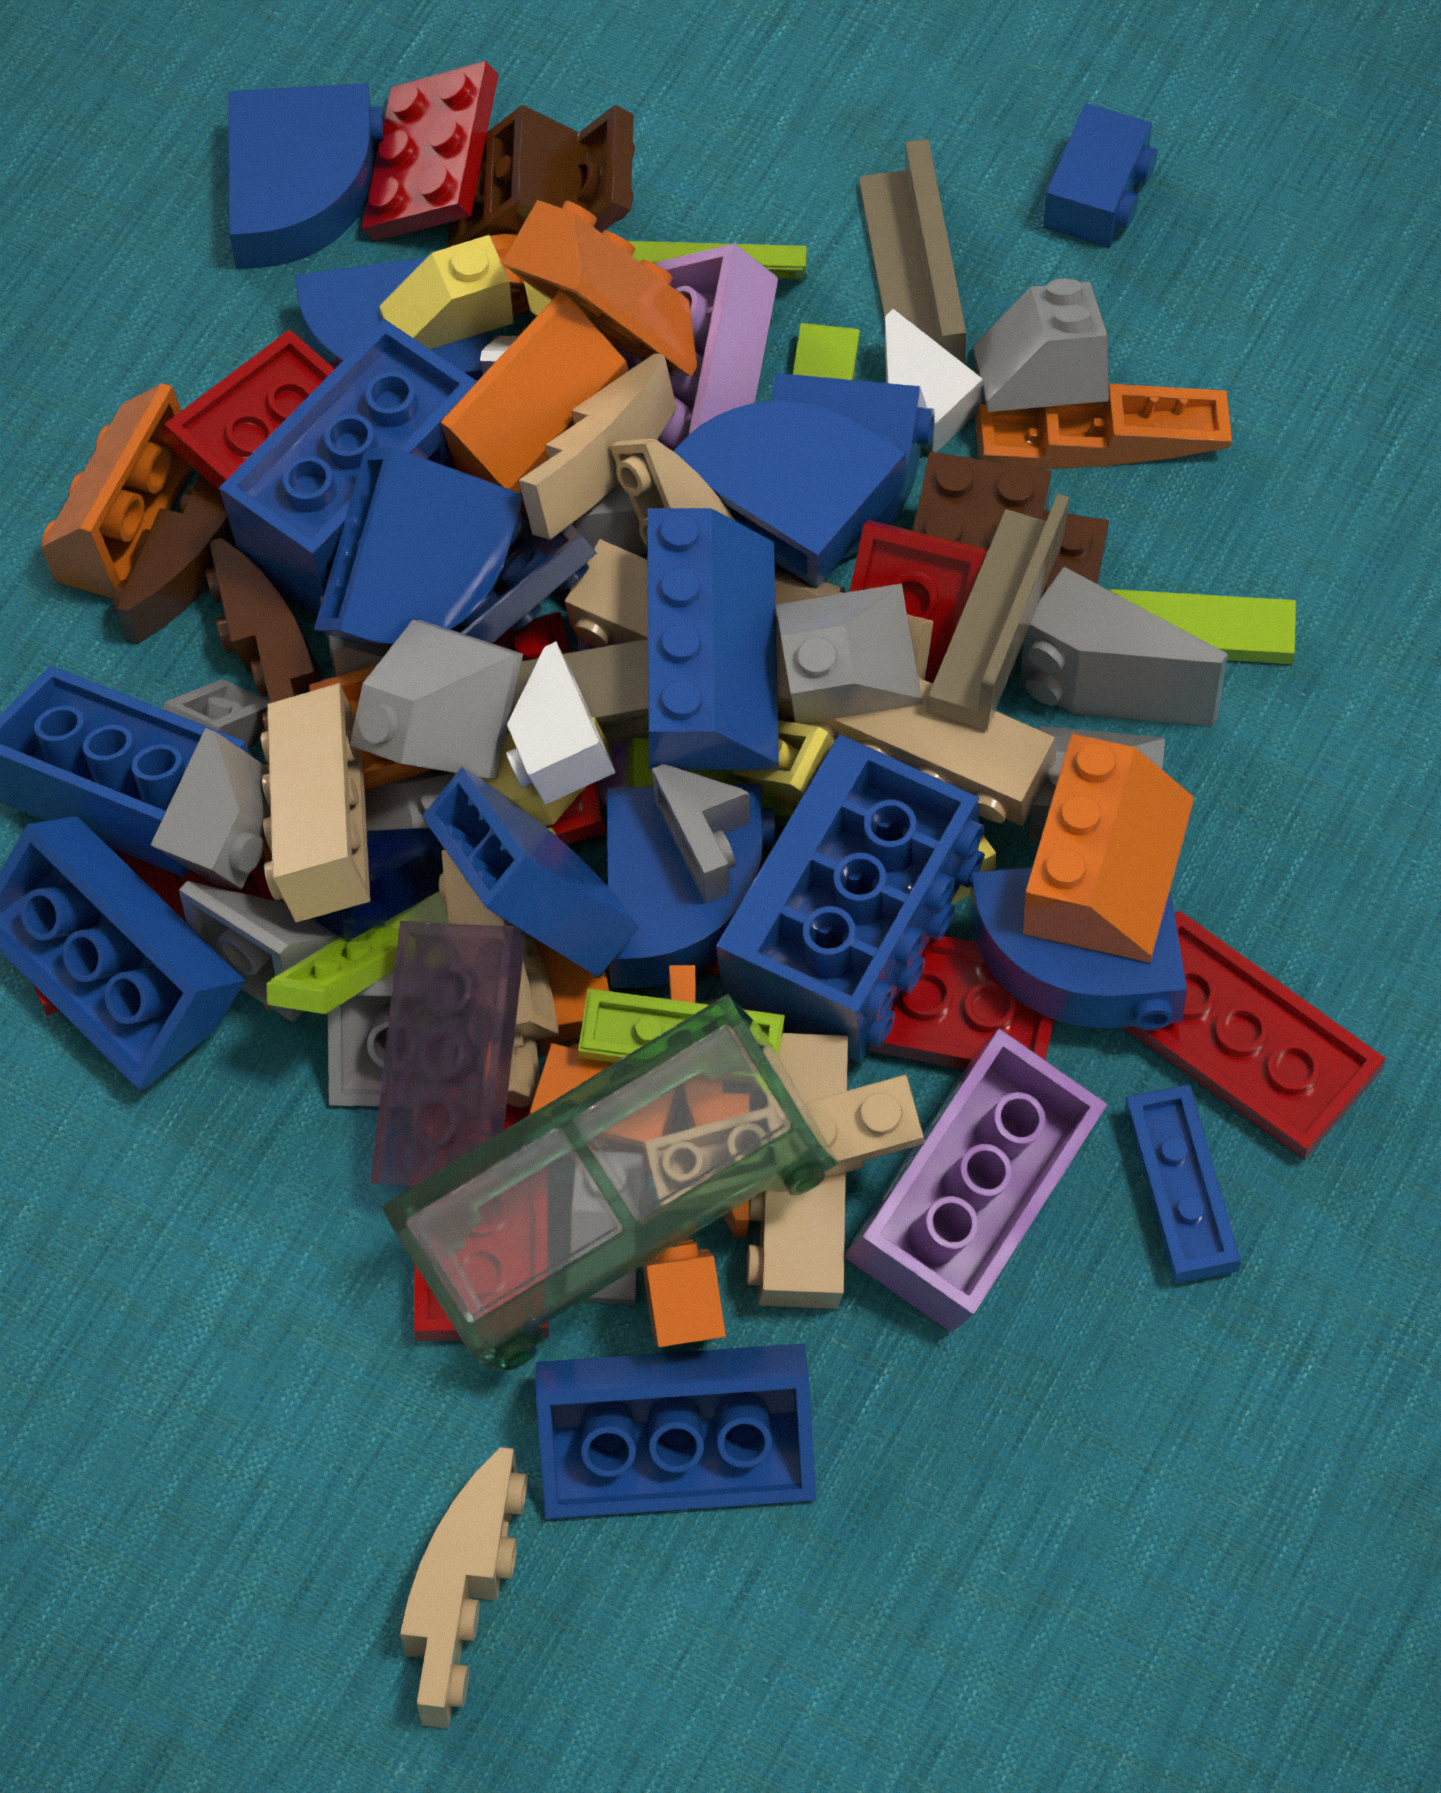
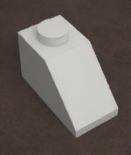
M892 309L885 316L886 383L921 387L927 408H934L935 425L931 445L922 444L921 447L928 453H937L976 416L979 405L982 404L983 379L896 310Z
M557 642L545 646L507 723L517 748L506 752L521 787L523 788L533 783L546 805L616 772L573 672Z

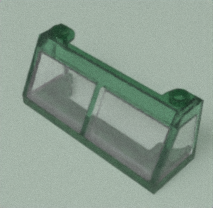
M727 994L383 1204L381 1207L399 1240L472 1357L492 1371L497 1372L500 1369L511 1370L517 1368L535 1356L537 1353L535 1346L543 1337V1331L540 1326L764 1190L770 1188L774 1192L788 1191L793 1196L806 1193L818 1186L824 1180L825 1172L839 1163L768 1036L740 1005Z

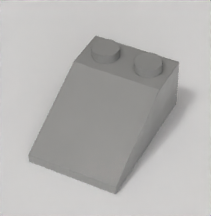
M1063 567L1040 599L1024 638L1020 686L1026 688L1028 693L1040 703L1048 706L1057 705L1072 714L1213 726L1219 717L1228 654L1074 571Z

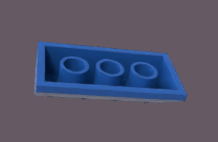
M648 508L649 770L662 764L681 770H778L774 542L712 508Z
M50 665L0 715V802L45 821L78 816L108 847L184 877L190 870L152 847L151 843L205 728L217 732L246 753L248 749L246 742Z
M78 816L27 824L0 871V952L138 1089L147 1088L214 1032L246 981Z
M805 1343L536 1362V1404L545 1519L816 1500L810 1385Z

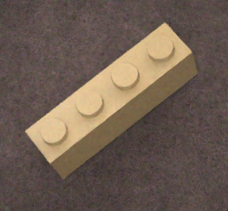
M340 683L267 704L268 731L261 733V745L270 773L262 776V786L266 801L271 809V817L264 818L263 828L267 844L272 852V861L265 863L264 870L273 898L275 900L284 899L296 923L370 902L363 752L361 749L350 746L356 716Z
M782 1033L775 1085L751 1082V1092L763 1093V1107L774 1104L776 1110H781L847 1091L848 1036ZM846 1172L814 1181L749 1194V1220L760 1221V1245L748 1246L747 1285H759L758 1306L838 1309L844 1294Z

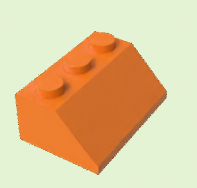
M537 200L501 264L551 301L560 291L569 296L617 350L644 360L654 353L665 355L667 368L691 377L697 367L690 303L686 297L670 286L673 276L650 261L642 259L639 262L633 258L632 255L636 248L627 240L610 231L604 230L601 233L595 229L594 225L597 218L581 206L565 201L562 208Z
M560 291L440 422L456 470L522 494L519 480L549 460L545 445L575 425L571 410L629 371L627 362L566 294ZM522 499L519 510L522 518L527 514L524 499Z
M161 383L121 404L111 424L106 425L101 430L93 456L85 470L78 473L73 479L68 500L57 519L52 520L47 525L42 537V546L40 548L55 582L114 599L119 583L123 579L129 580L136 563V546L141 533L145 529H151L160 508L171 509L193 469L186 460L160 438L164 424L181 412L172 386Z
M1071 733L1025 892L1023 934L1151 963L1191 816L1194 796L1137 748Z

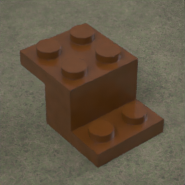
M524 105L518 107L487 132L471 217L449 222L448 247L487 235H518L537 200L562 208L565 201L581 206L597 218L594 228L601 233L616 221L622 220L631 211L634 198L631 189L632 159L635 152V144L633 142L634 114L614 105L583 130L577 132Z
M929 452L913 531L989 550L1005 509L1047 521L1050 513L1049 498L1052 470ZM1067 514L1063 543L1042 596L1063 567L1098 584L1108 535L1109 520Z

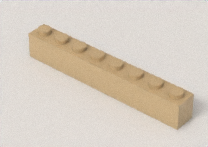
M599 539L594 548L597 554L587 562L589 564L588 571L573 585L565 599L571 628H573L578 637L596 647L648 639L647 559ZM776 616L778 719L795 723L778 616ZM920 678L918 679L922 704L805 723L807 725L819 726L826 730L834 740L841 734L979 797V815L997 823H1003L1007 819L1023 826L1056 761L1054 736L995 711L988 730L926 712L928 695L933 684Z

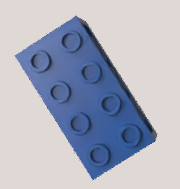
M383 319L219 487L237 549L265 574L279 592L317 618L321 607L320 597L324 596L365 448L395 447L456 470L440 422L477 381L386 319Z
M839 734L716 945L723 999L750 1011L785 1015L783 1027L797 1034L848 1036V1058L861 1064L871 1044L880 1047L886 1040L896 1015L891 1008L900 992L904 991L910 994L918 983L926 961L921 955L930 939L934 938L939 941L946 933L955 912V905L951 904L960 885L969 888L971 886V873L979 872L985 854L979 851V844L985 826L979 823V797Z

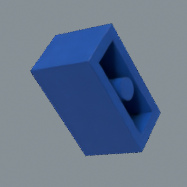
M1085 103L1046 192L1044 228L1110 248L1119 226L1129 228L1133 220L1139 195L1134 193L1138 182L1148 183L1153 173L1158 149L1150 147L1152 122Z

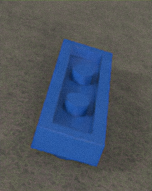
M1190 1084L1126 1097V1114L1174 1284L1239 1271L1241 1259Z

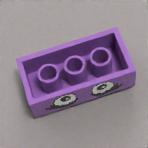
M998 1029L977 1050L923 1132L926 1144L915 1146L845 1251L844 1258L952 1333L974 1315L1108 1104L1007 1033Z

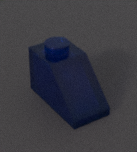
M430 828L367 831L370 902L312 919L349 942L438 892L439 878L444 873L442 861L443 846Z

